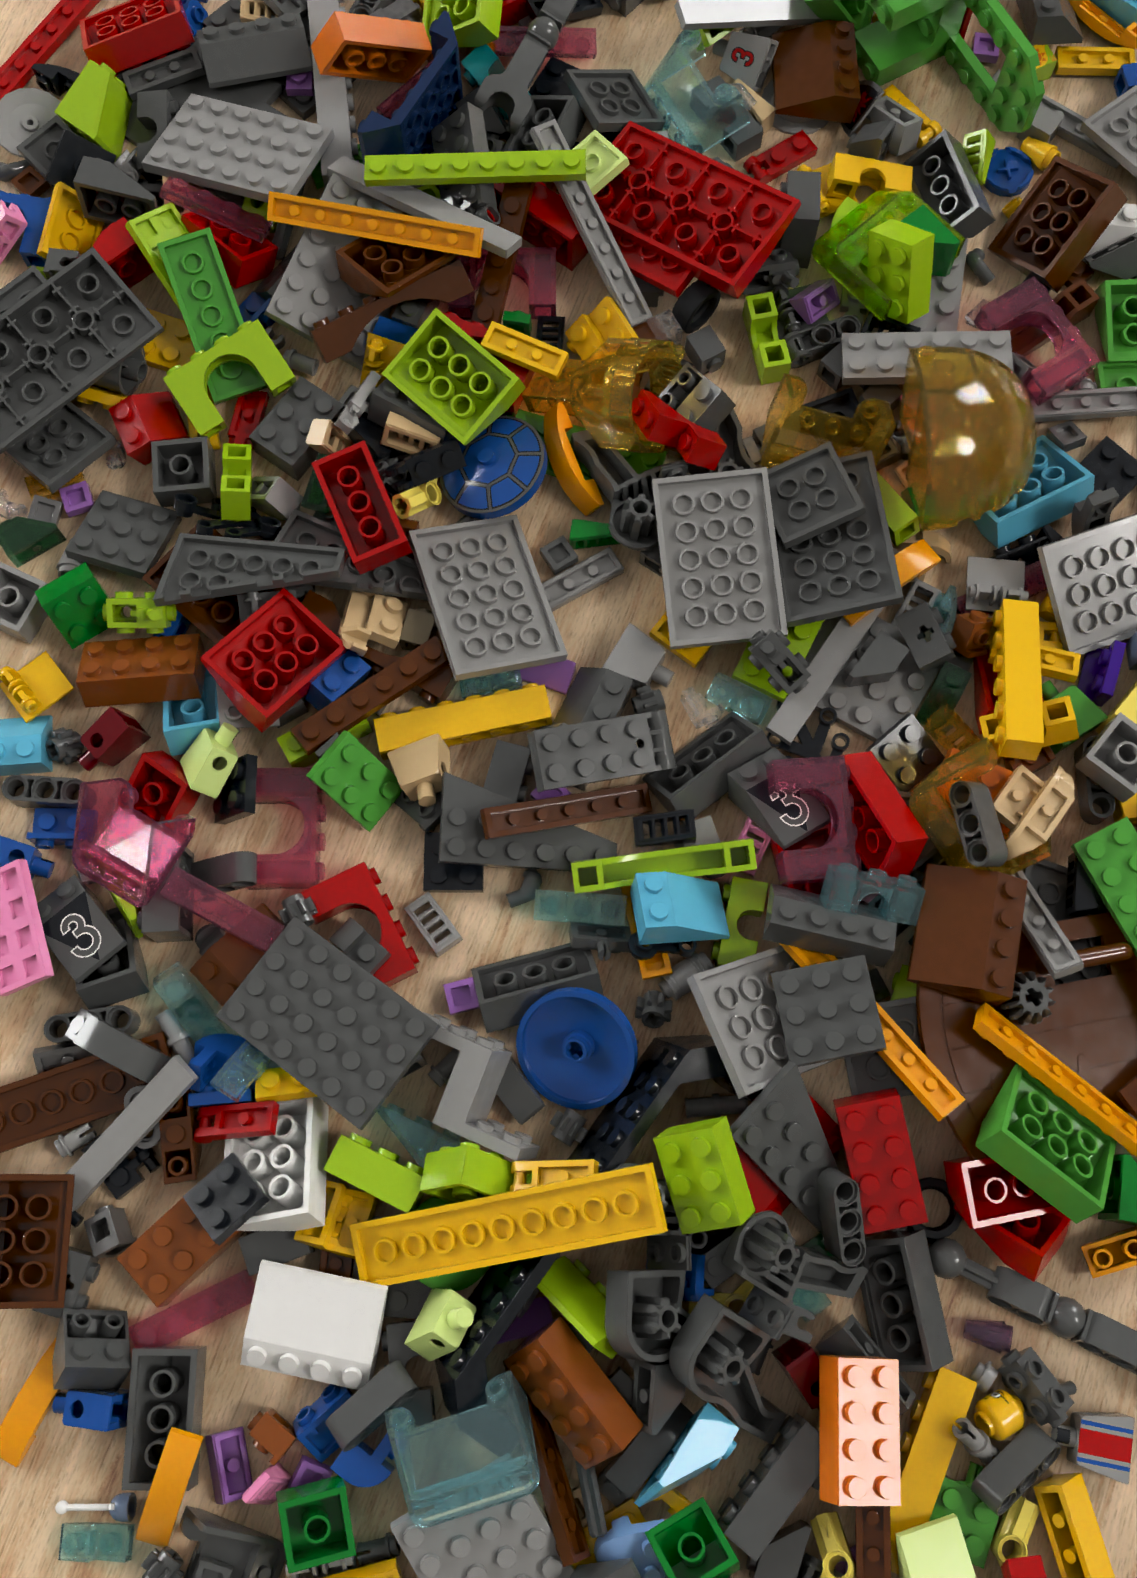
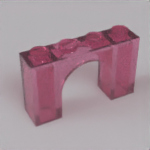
M520 247L513 274L521 278L529 289V314H531V319H538V315L556 316V247ZM481 248L480 258L459 255L453 259L461 260L474 289L473 292L448 303V311L455 313L463 320L472 319L477 291L488 251Z
M1035 276L982 306L974 320L980 331L1012 330L1020 326H1032L1042 330L1049 336L1054 345L1055 356L1030 371L1022 384L1037 406L1091 375L1100 362L1095 350L1089 347L1082 338L1078 328L1071 324L1064 315L1063 309L1054 302L1048 294L1046 287Z
M844 755L772 760L766 765L769 795L808 794L814 796L825 805L831 818V832L823 846L813 849L785 850L776 855L779 885L843 881L858 877V872L861 870V858L856 853L855 848L858 831L856 824L852 823L851 812L854 809V799L848 790L850 767L848 764H845Z
M312 767L257 768L256 804H288L296 807L303 814L304 831L298 843L286 852L279 854H257V884L246 887L248 890L308 889L319 884L320 880H324L325 864L320 862L321 851H325L326 847L325 833H321V822H326V806L322 805V794L325 793L306 776Z

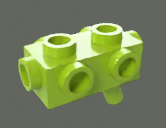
M120 591L115 592V597L106 599V604H103L102 615L104 621H107V628H117V633H135V628H146V633L158 634L164 633V628L171 627V621H176V605L156 607L153 601L156 591L144 592L145 597H133V592ZM125 606L132 609L130 610V617L125 616L123 613Z

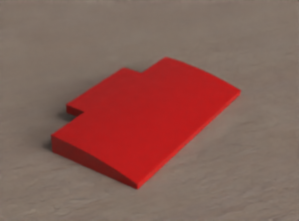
M629 121L612 144L627 156L630 165L596 193L594 198L631 273L677 298L695 277L738 299L779 242L800 208L801 201Z

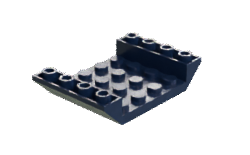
M444 10L439 18L432 22L429 35L431 36L433 61L428 68L422 71L415 87L409 89L405 101L400 108L394 110L391 120L371 111L367 118L360 122L357 134L364 165L365 155L431 154L434 151L431 130L457 110L455 104L463 98L458 42L449 12Z

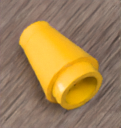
M1030 136L1020 146V150L1041 171L1047 168L1055 156L1061 157V152L1058 151L1057 146L1031 138Z

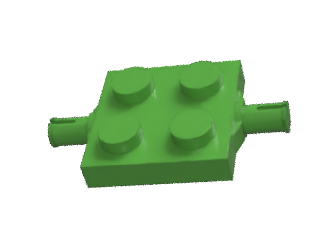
M970 1461L965 1481L944 1477L929 1521L954 1513L958 1517L972 1564L984 1569L999 1516L971 1491L973 1481L984 1467Z

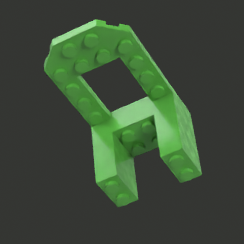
M864 0L872 7L878 18V21L855 31L857 63L866 80L873 81L882 86L939 57L945 56L947 63L954 68L961 82L968 87L975 101L982 106L989 120L996 125L999 131L1022 133L1030 129L1045 93L1043 80L1038 81L1036 66L1040 65L1038 52L998 0ZM967 7L972 10L978 18L980 25L987 30L995 45L1006 56L997 82L993 80L959 34Z

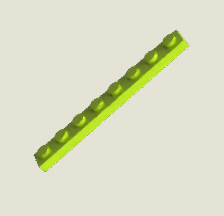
M586 149L365 155L364 181L366 187L586 181Z

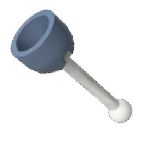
M120 1493L111 1500L110 1504H68L67 1501L61 1500L56 1504L55 1511L60 1515L65 1514L67 1511H109L114 1520L131 1522L136 1513L137 1499L135 1493Z

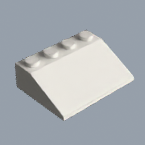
M319 1097L277 1102L280 1106L275 1135L225 1139L224 1159L232 1152L235 1153L270 1199L236 1231H299L325 1226L327 1172L323 1168L327 1162L329 1106Z
M262 1259L245 1329L240 1365L359 1390L372 1379L376 1368L388 1286Z

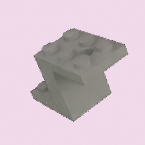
M424 1013L441 1026L432 1039L460 1051L432 1123L515 1161L536 1158L540 1146L531 1142L533 1139L531 1136L519 1131H515L512 1134L504 1130V1124L487 1119L512 1051L503 1048L505 1043L498 1039L477 1036L478 1031L464 1025L459 1027L450 1024V1019L438 1014L433 1016Z

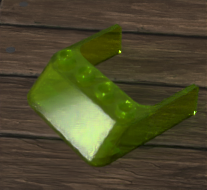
M881 190L874 192L814 242L812 249L813 258L880 321L887 318L893 301L863 274L860 269V262L868 255L870 229L890 219L901 221L924 204L960 240L955 259L959 256L965 242V238L918 195L910 191Z

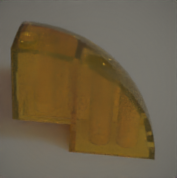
M922 346L920 348H909L899 417L910 449L906 480L918 511L922 531L955 527L958 525V521L971 518L973 521L981 519L985 512L989 510L995 512L1007 505L1011 496L1015 493L1019 494L1028 482V477L1033 472L1037 449V429L1034 410L1028 392L1019 377L1008 366L985 353L959 347Z

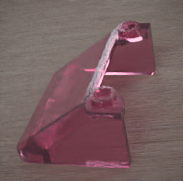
M123 778L83 782L80 784L72 850V860L75 868L83 875L136 907L146 906L193 838L196 818L189 814H181L173 820L155 821L134 809V804L139 799L138 791Z

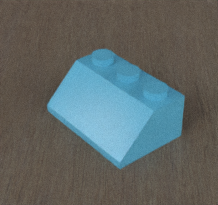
M51 715L37 716L28 723L23 718L0 719V776L53 772V760L46 751V742L48 738L53 737L51 733L53 731V717Z

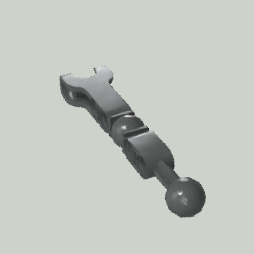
M546 0L538 16L528 25L527 34L506 70L501 74L486 76L474 98L472 105L482 109L483 112L492 106L502 108L507 113L509 119L506 131L514 136L522 128L532 107L528 88L542 66L548 52L557 45L559 34L578 0Z
M944 1237L934 1240L929 1245L933 1270L937 1277L953 1279L960 1275L988 1289L986 1298L994 1304L1040 1326L1047 1325L1048 1329L1056 1336L1071 1339L1072 1342L1137 1375V1331L1091 1309L1084 1310L1082 1305L1075 1299L1060 1296L1059 1293L1054 1292L1047 1286L1037 1281L1033 1282L1010 1268L997 1266L996 1270L992 1271L968 1259L963 1246L954 1239Z

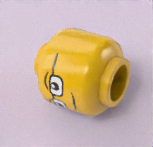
M997 1389L976 1402L973 1416L977 1428L983 1430L989 1438L1002 1441L1023 1428L1024 1406L1016 1395H1011L1005 1390Z

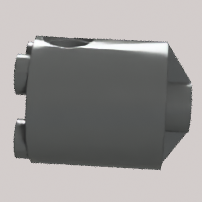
M144 348L139 349L93 385L124 396L132 395L147 375L148 366L145 361Z

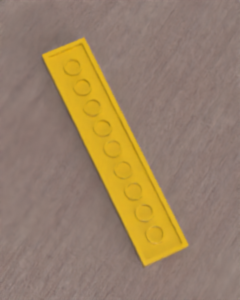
M653 1162L349 1225L359 1280L385 1286L645 1237L668 1231Z

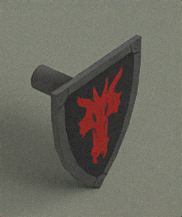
M859 81L861 99L851 124L841 123L848 137L852 136L865 117L871 121L869 112L884 94L883 89L873 81Z

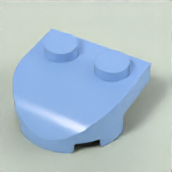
M628 1515L613 1520L611 1522L612 1528L607 1534L596 1539L594 1547L596 1561L604 1562L632 1558L641 1578H665V1573L645 1535V1532L663 1522L664 1519L631 1524Z

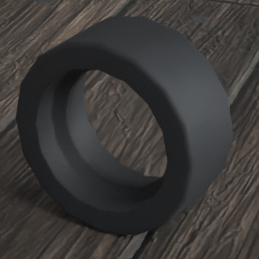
M698 279L686 288L678 298L671 312V320L687 334L697 331L716 310L721 297L720 292L715 287Z
M932 1177L919 1179L921 1191L934 1189L941 1192L948 1200L950 1211L946 1222L941 1226L932 1228L926 1227L923 1224L909 1226V1230L924 1229L926 1238L941 1239L950 1236L958 1229L963 1218L954 1209L955 1203L949 1195L947 1182L943 1179Z

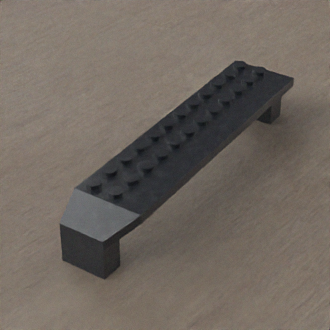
M708 1035L655 1037L637 1061L635 1073L627 1087L617 1098L604 1107L589 1128L582 1142L577 1145L567 1160L595 1159L599 1162L598 1173L614 1170L620 1164L625 1163L677 1087L682 1083L712 1078L726 1091L737 1095L712 1037ZM762 1090L742 1098L753 1102ZM560 1253L492 1265L467 1299L476 1306L477 1311L474 1315L473 1323L468 1327L457 1350L435 1359L444 1405L462 1431L499 1457L509 1451L512 1453L526 1431L506 1406L489 1395L485 1359Z

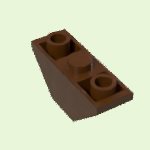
M188 1089L159 1121L164 1185L198 1179L202 1143H197L193 1140L194 1131L199 1127V1121L197 1120V1109L188 1106V1094L192 1093L191 1089Z

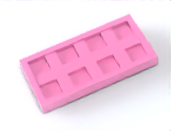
M17 859L0 867V996H8L54 976L28 862L24 859Z

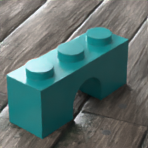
M487 44L476 47L461 61L466 71L463 76L472 87L481 85L486 76L501 74L505 71L499 57ZM499 108L504 119L508 121L507 113L502 108Z

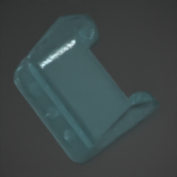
M699 29L684 30L678 35L644 86V89L665 120L662 131L668 132L669 139L702 154L748 125L750 119L742 95L735 86L725 83L720 84L712 92L695 65V62L706 56Z
M511 1370L494 1376L487 1383L485 1388L487 1404L416 1427L414 1416L406 1408L399 1407L385 1412L386 1430L409 1517L417 1527L429 1528L527 1496L537 1488L540 1481V1472L528 1398Z

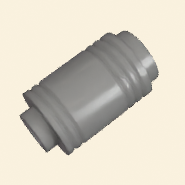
M695 952L692 956L673 966V973L671 975L661 976V982L658 985L666 998L673 997L677 1001L682 996L691 992L686 980L687 978L712 969L714 966L704 952L699 954Z

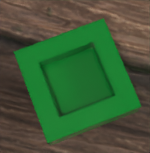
M504 310L502 319L504 326L531 336V314H525L522 311L512 312Z

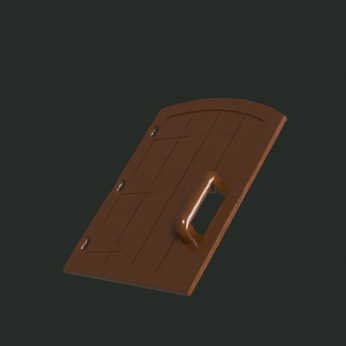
M1110 912L1056 921L1069 941L1099 936L1101 946L1079 949L1076 952L1084 962V968L1107 964L1110 975L1055 985V980L1021 930L1016 973L1021 972L1024 974L1025 972L1032 971L1035 972L1036 978L1041 976L1046 978L1045 988L1051 987L1054 989L1049 993V998L1056 1001V1003L1048 1006L1052 1014L1049 1017L1042 1018V1022L1033 1025L1029 1023V1025L1023 1026L1018 1024L1017 1019L1008 1020L1133 1117L1115 1094L1118 1089L1137 1075V957L1131 945L1128 944ZM917 984V1022L922 1052L966 1099L945 1118L971 1160L989 1157L975 1146L983 1119L1016 1062L1007 1058L1001 1050L988 1040L983 1039L973 1029L977 1008L983 1003ZM1002 1004L997 1007L991 1006L1007 1019L1009 1009H1001Z

